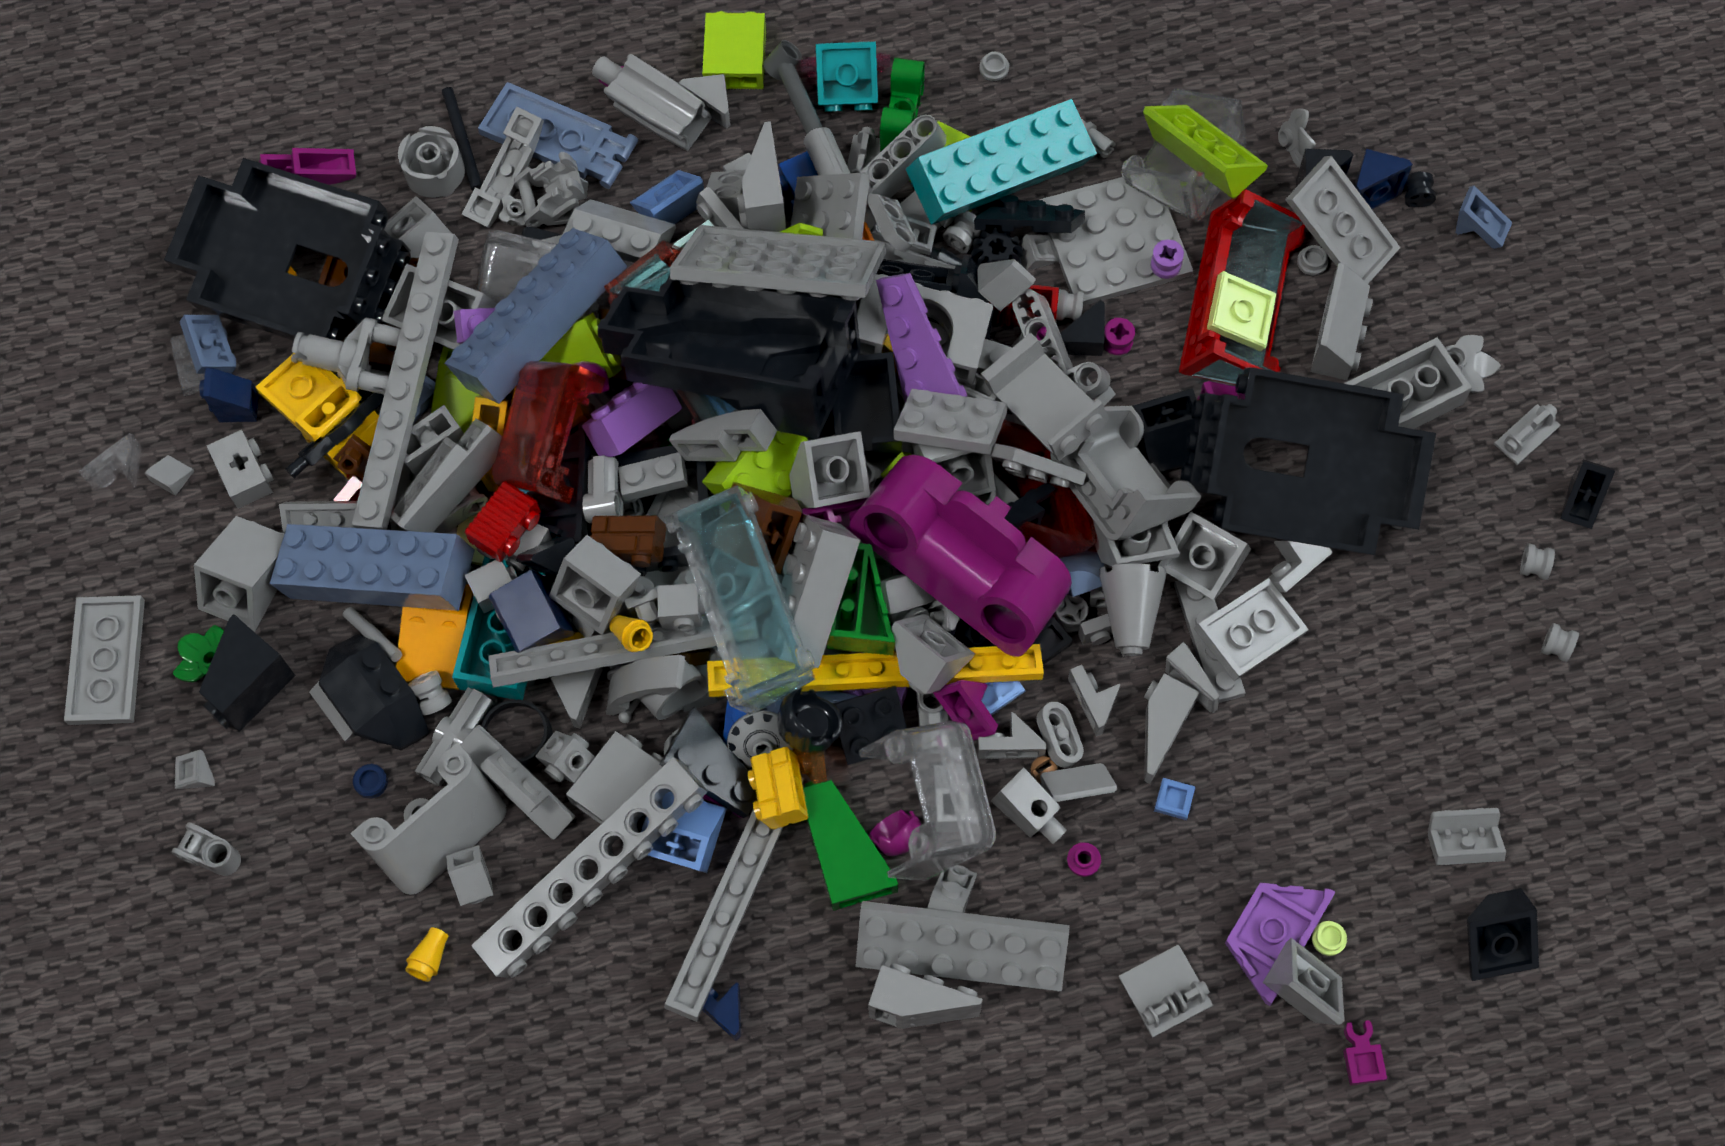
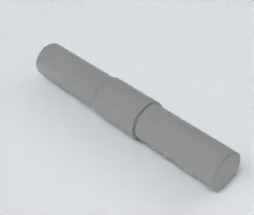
M353 607L345 609L343 617L359 630L364 637L376 641L391 661L397 662L401 659L402 652L373 624L369 623Z

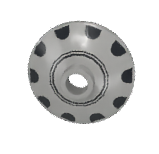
M755 711L739 718L732 725L728 733V748L748 770H752L750 759L753 756L770 753V751L782 747H788L790 750H793L780 736L777 726L778 714L774 712ZM761 744L767 745L766 748L757 749V746Z

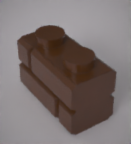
M657 515L593 517L592 536L590 537L596 542L603 544L610 552L624 562H631L633 566L645 568L650 567L651 562L663 561V543L665 542L666 526Z

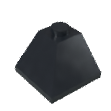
M1521 888L1487 895L1467 919L1471 980L1476 981L1539 968L1536 907Z

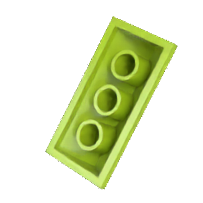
M1145 106L1143 113L1153 139L1232 199L1236 198L1266 171L1268 166L1266 163L1189 106Z

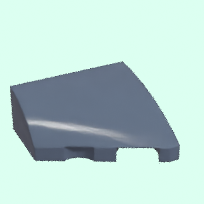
M1069 551L1054 554L1065 564L1071 575L1072 585L1068 593L1069 595L1074 597L1102 587L1099 569L1104 567V563L1101 562L1097 552Z

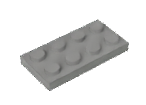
M1324 156L1285 199L1336 267L1338 263L1347 265L1367 284L1401 248L1332 156Z
M141 595L76 597L64 722L68 725L134 723L145 603Z

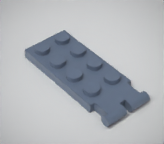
M508 82L478 127L480 135L503 144L507 137L503 132L516 106L542 118L544 123L532 157L545 163L551 161L553 164L560 162L559 153L566 152L576 161L581 178L585 179L587 175L601 180V186L606 189L611 188L623 168L616 160L626 162L639 141L632 134H628L626 138L613 133L611 125Z

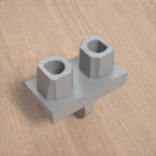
M640 576L632 595L624 600L627 609L635 619L644 620L649 625L660 624L658 619L657 589L649 578Z

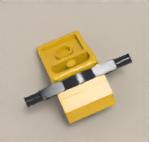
M291 355L255 387L259 394L301 431L305 440L309 443L298 453L299 457L285 470L295 479L307 466H313L324 457L342 475L350 480L354 474H345L337 467L338 462L333 458L353 434L369 446H372L379 418L375 409L382 404L384 395L367 391L360 396L356 391L347 390L342 378L339 379L330 370L303 365L300 361L294 363L291 361Z

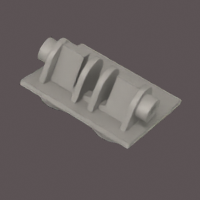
M1179 944L1118 976L1152 1038L1213 1006L1207 995L1210 991L1206 983L1199 981Z

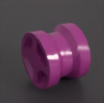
M1124 318L1111 319L1106 324L1104 330L1105 350L1113 355L1128 353L1133 346L1135 337L1133 324Z

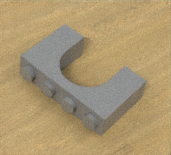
M876 274L866 297L861 299L857 313L861 347L859 355L882 353L888 329L876 280L888 277V275ZM915 283L927 307V317L934 319L942 325L948 334L950 345L946 358L951 359L956 369L953 373L957 381L973 385L994 305L978 298L970 299L954 295L950 291H939Z

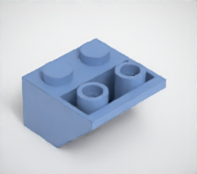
M668 792L663 796L662 806L664 809L669 808L674 802L672 792ZM703 801L696 810L691 813L686 812L677 820L679 824L674 831L665 837L661 835L652 844L653 849L647 856L707 873L727 808ZM647 816L641 832L645 831L648 827L649 820Z

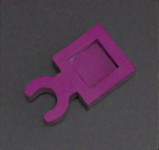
M1369 1020L1363 1022L1364 1034L1361 1036L1353 1032L1351 1022L1347 1023L1344 1027V1035L1353 1045V1047L1343 1050L1350 1086L1387 1080L1381 1044L1370 1045L1369 1039L1373 1034V1026Z

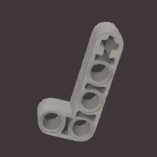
M1027 289L1012 301L1013 310L1024 338L1030 333L1036 337L1038 330L1046 327V336L1039 341L1044 353L1049 358L1056 355L1058 358L1057 366L1087 396L1093 398L1108 389L1111 381L1110 374L1103 367L1092 362L1081 363L1073 367L1049 303L1044 296L1032 289ZM1096 371L1098 374L1095 384L1088 386V375Z

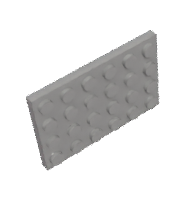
M699 225L670 266V279L680 280L685 285H695L703 282L712 283L717 288H728L735 285L744 286L749 291H760L766 288L776 289L781 294H793L798 291L808 292L813 297H826L829 294L840 295L845 300H858L865 298L886 254V242Z

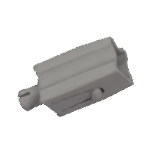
M633 54L627 56V61L623 68L607 57L602 56L596 61L592 69L593 76L609 85L604 88V93L614 101L613 106L615 109L657 136L686 151L692 147L712 118L711 114L704 109L705 104L703 101L676 81Z

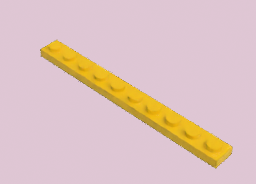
M1032 644L1019 657L1008 655L997 646L971 647L969 649L975 655L946 685L960 680L981 683L1043 680L1044 670L1040 644ZM894 651V655L873 653L823 655L819 668L782 660L779 657L707 661L709 697L789 693L796 687L803 688L801 691L812 689L815 692L888 688L895 685L896 687H910L909 681L900 674L896 651Z

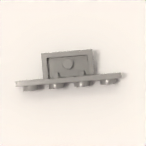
M481 725L476 726L460 744L481 772L551 839H556L575 818V815Z

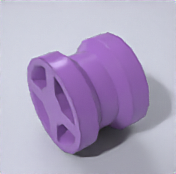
M1169 239L1162 240L1155 245L1150 266L1156 276L1169 279L1175 277L1180 272L1184 256L1182 246L1178 242Z

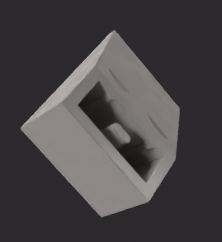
M891 964L890 967L881 966L868 1004L869 1018L905 1029L979 1017L983 999L977 997L978 993L970 988L958 986L957 990L943 986L944 981L937 977L924 975L922 979L910 975L911 970L904 966Z

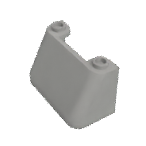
M1106 406L1105 410L1110 420L1105 423L1099 432L1090 435L1079 445L1076 451L1066 455L1060 461L1050 453L1052 461L1087 473L1083 485L1070 483L1069 487L1103 534L1110 540L1127 539L1186 514L1195 507L1201 498V495L1189 481H1176L1168 489L1136 447L1143 436L1144 425L1141 417L1132 406Z
M458 742L439 759L438 771L447 785L394 830L387 821L375 817L364 821L350 833L395 886L405 894H417L424 890L448 869L446 855L473 847L505 818L506 805L501 796Z

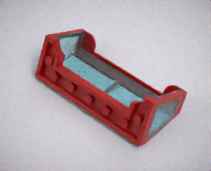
M1246 189L1236 198H1231L1211 212L1179 373L1236 385L1238 374H1243L1244 368L1252 367L1280 372L1278 359L1274 356L1270 357L1289 253L1302 245L1306 235L1304 232L1305 225L1296 213ZM1222 271L1277 294L1267 347L1261 352L1214 331L1207 330L1217 276Z

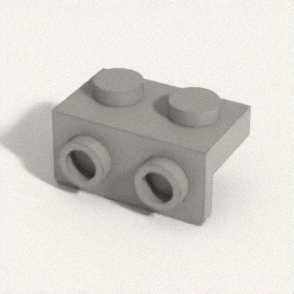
M1477 808L1432 812L1428 827V839L1436 865L1505 861L1506 849L1498 828L1500 819L1499 809Z

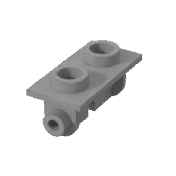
M863 127L858 135H853L847 163L850 173H859L881 152L880 138H876L874 130L870 127Z
M1538 404L1535 405L1495 441L1494 445L1518 465L1561 426L1555 420L1557 409L1552 404L1542 405L1541 407Z

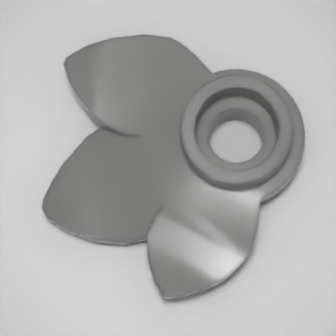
M1303 108L1294 109L1291 112L1289 121L1284 122L1278 132L1279 143L1290 152L1293 162L1299 168L1305 149H1313L1316 146L1314 140L1304 130L1308 122L1309 111Z
M1465 335L1460 337L1455 345L1447 346L1445 349L1451 358L1457 360L1458 368L1472 387L1470 392L1481 393L1484 391L1483 379L1495 374L1501 365L1494 358L1481 351L1484 342L1482 336Z

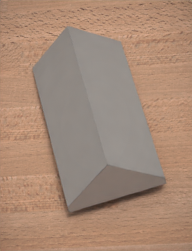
M475 418L457 444L448 437H445L393 507L390 517L396 524L407 531L433 533L510 448L512 443L487 424Z

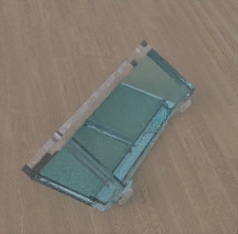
M736 485L664 517L669 533L678 532L679 551L685 554L727 672V675L724 676L725 681L732 685V687L724 690L729 705L747 714H753L815 680L812 669L816 668L810 650L803 647L755 512L759 511L756 499L751 492L747 493L740 486Z

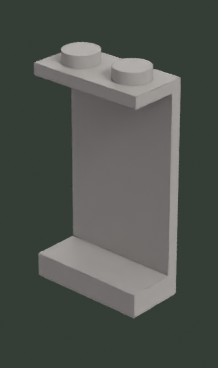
M1032 333L1028 334L981 373L988 389L1001 402L1007 403V409L1058 461L1076 451L1085 439L1099 432L1105 423L1110 420L1103 403L1099 399L1094 402L1044 353L1039 340Z

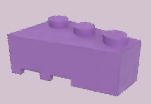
M634 382L633 385L625 387L615 395L606 405L594 410L590 414L592 417L582 427L598 456L613 457L622 454L683 408L672 389Z

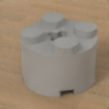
M435 126L419 128V132L412 136L408 134L400 143L398 149L399 163L409 188L415 193L429 198L447 197L462 182L465 174L464 162L457 142L447 130Z

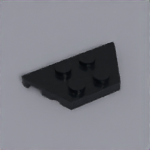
M585 422L578 424L579 430L567 438L560 436L550 443L548 448L540 450L529 457L526 494L535 499L540 508V519L537 524L548 528L549 532L558 536L573 537L574 542L577 544L588 535V523L584 517L582 502L583 496L588 494V461L591 460L592 443L582 427Z

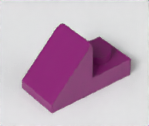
M960 680L945 685L941 690L933 692V694L967 742L977 740L978 737H987L995 734L998 724L981 701L988 685L981 682Z

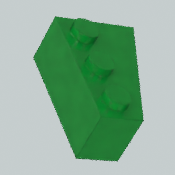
M859 543L827 641V649L894 655L895 639L888 618V610L881 589L872 545Z

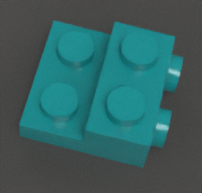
M876 41L816 44L818 106H824L825 112L842 111V105H854V111L872 110V104H878Z

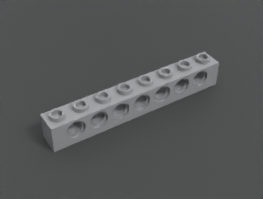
M673 757L471 945L496 977L508 978L510 976L513 978L519 975L527 967L526 961L535 953L540 954L545 951L553 942L551 938L560 929L564 931L572 926L578 919L576 914L585 906L590 907L603 896L601 891L606 886L620 881L627 874V867L635 859H643L652 851V844L661 835L665 837L674 831L679 824L677 820L686 812L691 813L703 803L704 799L702 797L708 790L683 761ZM668 792H672L674 802L669 808L664 809L662 806L663 796ZM647 815L649 820L648 827L645 831L639 832L637 822L640 817ZM621 838L623 850L619 855L614 856L612 845L617 839ZM596 862L598 873L593 879H589L587 868L591 863ZM570 885L573 895L565 903L562 899V892L565 887ZM542 909H545L547 921L540 927L537 923V915ZM519 932L522 936V944L515 950L512 946V939Z

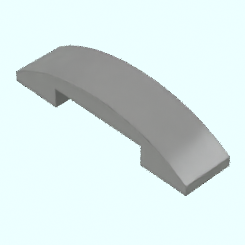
M516 106L503 132L507 137L481 188L475 187L462 212L463 216L487 228L492 226L499 213L503 210V204L501 203L503 196H513L517 190L514 178L530 164L544 123L542 118Z
M685 656L651 657L634 661L617 669L610 679L606 714L616 715L629 710L630 701L649 693L665 696L682 688Z

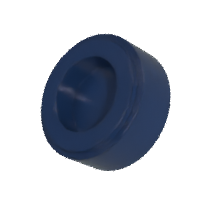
M366 764L360 767L353 776V786L357 793L364 798L372 799L380 796L388 785L386 773L375 764Z

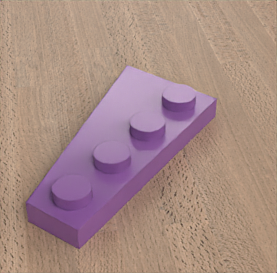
M911 273L882 277L876 280L905 403L911 389L968 396L964 386H959L953 373L956 369L951 359H947L939 343L942 339L937 329H933L926 315L928 313L927 307Z

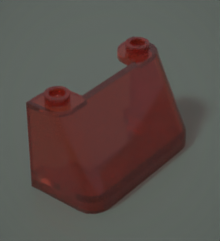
M543 361L527 362L519 373V380L495 463L492 466V476L495 484L501 486L502 482L506 481L525 494L570 504L574 488L568 487L564 482L563 474L568 475L569 469L560 466L577 405L583 404L588 406L589 399L586 397L592 392L601 394L606 378L575 364Z

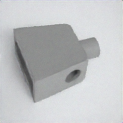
M1025 768L1019 771L991 800L995 806L1029 837L1040 831L1054 844L1067 831L1053 817L1060 809L1059 804ZM1031 807L1038 811L1039 817L1032 813Z

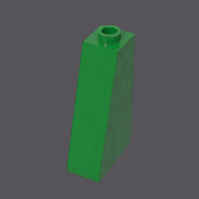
M816 779L806 783L803 790L809 817L807 823L833 911L860 904L862 901H870L898 893V882L895 875L832 780L824 782L823 779Z

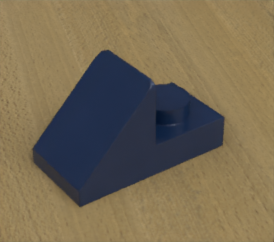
M738 982L731 987L719 1002L716 1000L719 995L712 988L702 1009L735 1041L741 1037L740 987Z

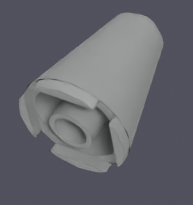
M1133 563L1114 564L1110 572H1107L1105 566L1099 569V576L1115 647L1122 650V655L1141 656L1143 655V650L1150 647L1166 579V569L1159 566V572L1150 571V564Z

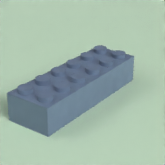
M572 228L561 236L559 243L549 253L540 258L538 265L527 276L519 280L516 288L507 298L501 300L496 305L495 310L488 318L474 328L470 337L453 350L451 357L445 362L446 366L466 389L500 404L627 268V265L607 239Z
M287 524L269 584L290 599L459 611L467 581L464 575L469 573L475 550L457 534Z

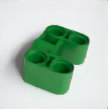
M894 58L891 72L890 105L883 108L881 116L880 151L888 146L917 118L919 106H921L920 98L924 92V61Z

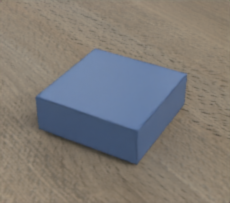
M1162 778L1154 811L1187 820L1195 786Z

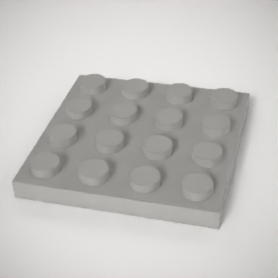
M1153 169L1039 199L1049 205L1067 204L1073 206L1074 209L1085 210V223L1074 232L1048 233L1058 256L1070 294H1076L1078 291L1084 292L1083 306L1098 302L1100 299L1103 301L1193 275V268ZM1169 239L1178 242L1182 246L1184 256L1180 272L1173 278L1164 279L1153 273L1150 264L1155 245L1162 240Z

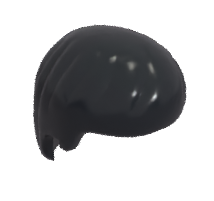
M796 687L781 702L777 717L778 732L791 748L797 749L799 752L811 754L823 752L840 736L843 728L842 715L834 704L817 696L814 690L801 691L803 688Z

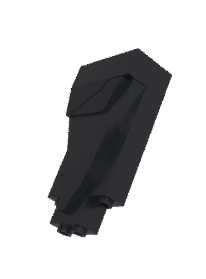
M670 276L660 286L659 292L624 286L618 297L613 299L606 317L598 325V337L601 339L604 353L621 356V364L625 367L627 381L719 397L738 411L761 409L777 431L817 439L861 351L856 301L828 296L813 297L809 293L797 291L793 294H781L776 289L766 288L760 291H749L744 286L735 285L728 288H717L712 283L703 282L695 285H685L680 280L670 279Z

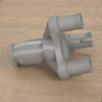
M365 317L346 337L344 342L312 334L305 336L303 332H297L292 347V352L295 354L292 355L291 361L294 363L300 361L303 365L337 372V376L342 378L347 390L358 392L361 389L384 395L390 373L372 369V365H369L370 346L373 342L397 346L401 328L379 324L376 319Z

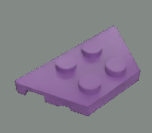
M1259 883L1225 944L1265 1004L1270 1006L1277 994L1263 984V981L1285 943L1292 938L1305 947L1333 898L1335 891L1331 889H1324L1323 891L1304 889L1301 886L1280 887L1277 884Z

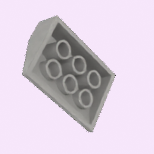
M770 121L764 122L741 180L743 193L737 194L740 223L744 229L780 232L786 229Z

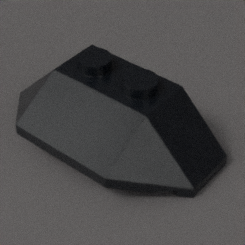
M357 634L329 649L320 676L319 686L354 735L377 743L391 745L392 748L401 751L429 734L413 690L376 641Z

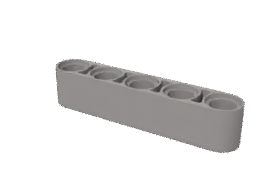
M931 115L917 117L859 172L870 175L869 194H879L883 197L891 198L910 180L905 169L917 157L945 146L947 141L946 134L934 117Z

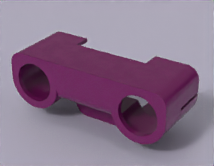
M919 455L902 457L851 519L850 529L852 533L864 544H871L874 552L1003 652L1014 657L1022 656L1032 646L1069 593L1072 580L1067 567L1056 555L1033 537L1027 543L1025 542L1021 531L1004 519L1011 507L996 496L989 505H986L970 492L957 491L962 482L931 459Z

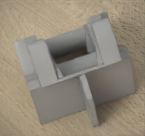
M560 152V162L553 164L551 161L542 162L534 169L527 167L514 178L515 187L520 191L526 214L524 216L526 227L536 228L542 224L547 226L567 224L573 210L579 206L578 200L587 198L588 181L580 177L576 161L568 153ZM533 185L544 187L546 194L537 200V206L531 189Z

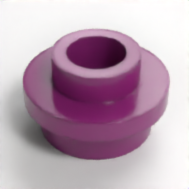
M1078 843L1069 850L1067 864L1074 874L1088 877L1099 869L1101 855L1092 844ZM1080 854H1087L1091 861L1087 864H1082L1079 862L1078 856Z

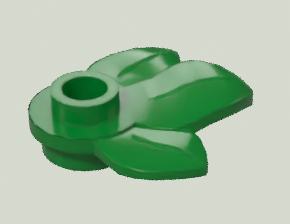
M213 625L205 633V636L198 633H189L180 638L177 649L183 661L174 669L173 675L185 682H195L206 676L224 630Z

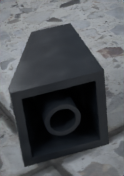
M233 614L227 622L199 693L207 701L203 707L212 714V717L226 730L233 726L240 732L296 675L277 651Z

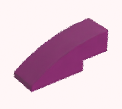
M292 148L291 155L260 154L259 163L327 185L356 178L353 149Z

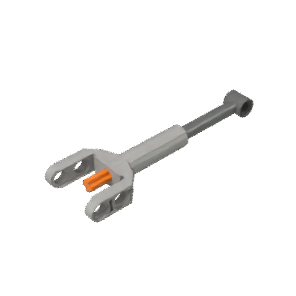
M782 40L763 61V67L770 76L783 82L806 132L803 143L818 175L850 173L831 130L822 126L795 68L802 59L801 52L791 42ZM868 193L862 240L875 241L870 230L877 223L885 241L901 252L908 251L916 242V238L899 201L883 197L879 194Z

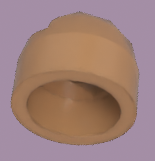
M1040 756L1032 762L1030 773L1036 778L1035 780L1038 783H1041V773L1056 771L1057 765L1050 757ZM1046 763L1051 764V766L1044 769L1039 774L1037 773L1036 770L1045 765Z

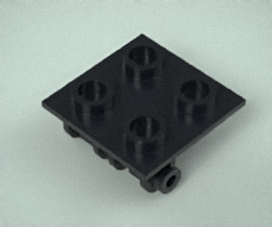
M896 685L833 703L839 709L843 718V728L839 741L844 751L847 765L911 747Z

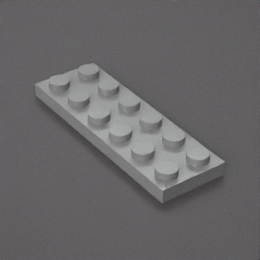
M862 901L856 967L880 970L882 965L890 967L891 964H898L910 969L911 974L1062 991L1069 925Z

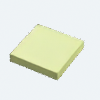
M1222 271L1217 276L1207 330L1214 331L1261 352L1267 347L1277 294Z

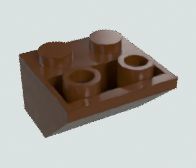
M733 482L712 544L748 565L781 574L802 514L801 508L796 499Z

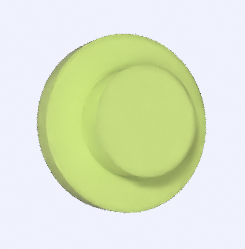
M1324 921L1315 927L1312 933V943L1321 954L1334 956L1345 948L1347 934L1340 924L1333 921Z

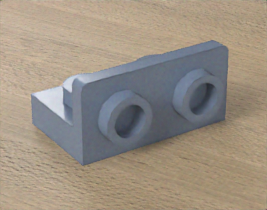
M183 315L180 325L196 373L205 374V368H215L232 374L236 368V358L231 352L227 341V331L222 326L219 315Z

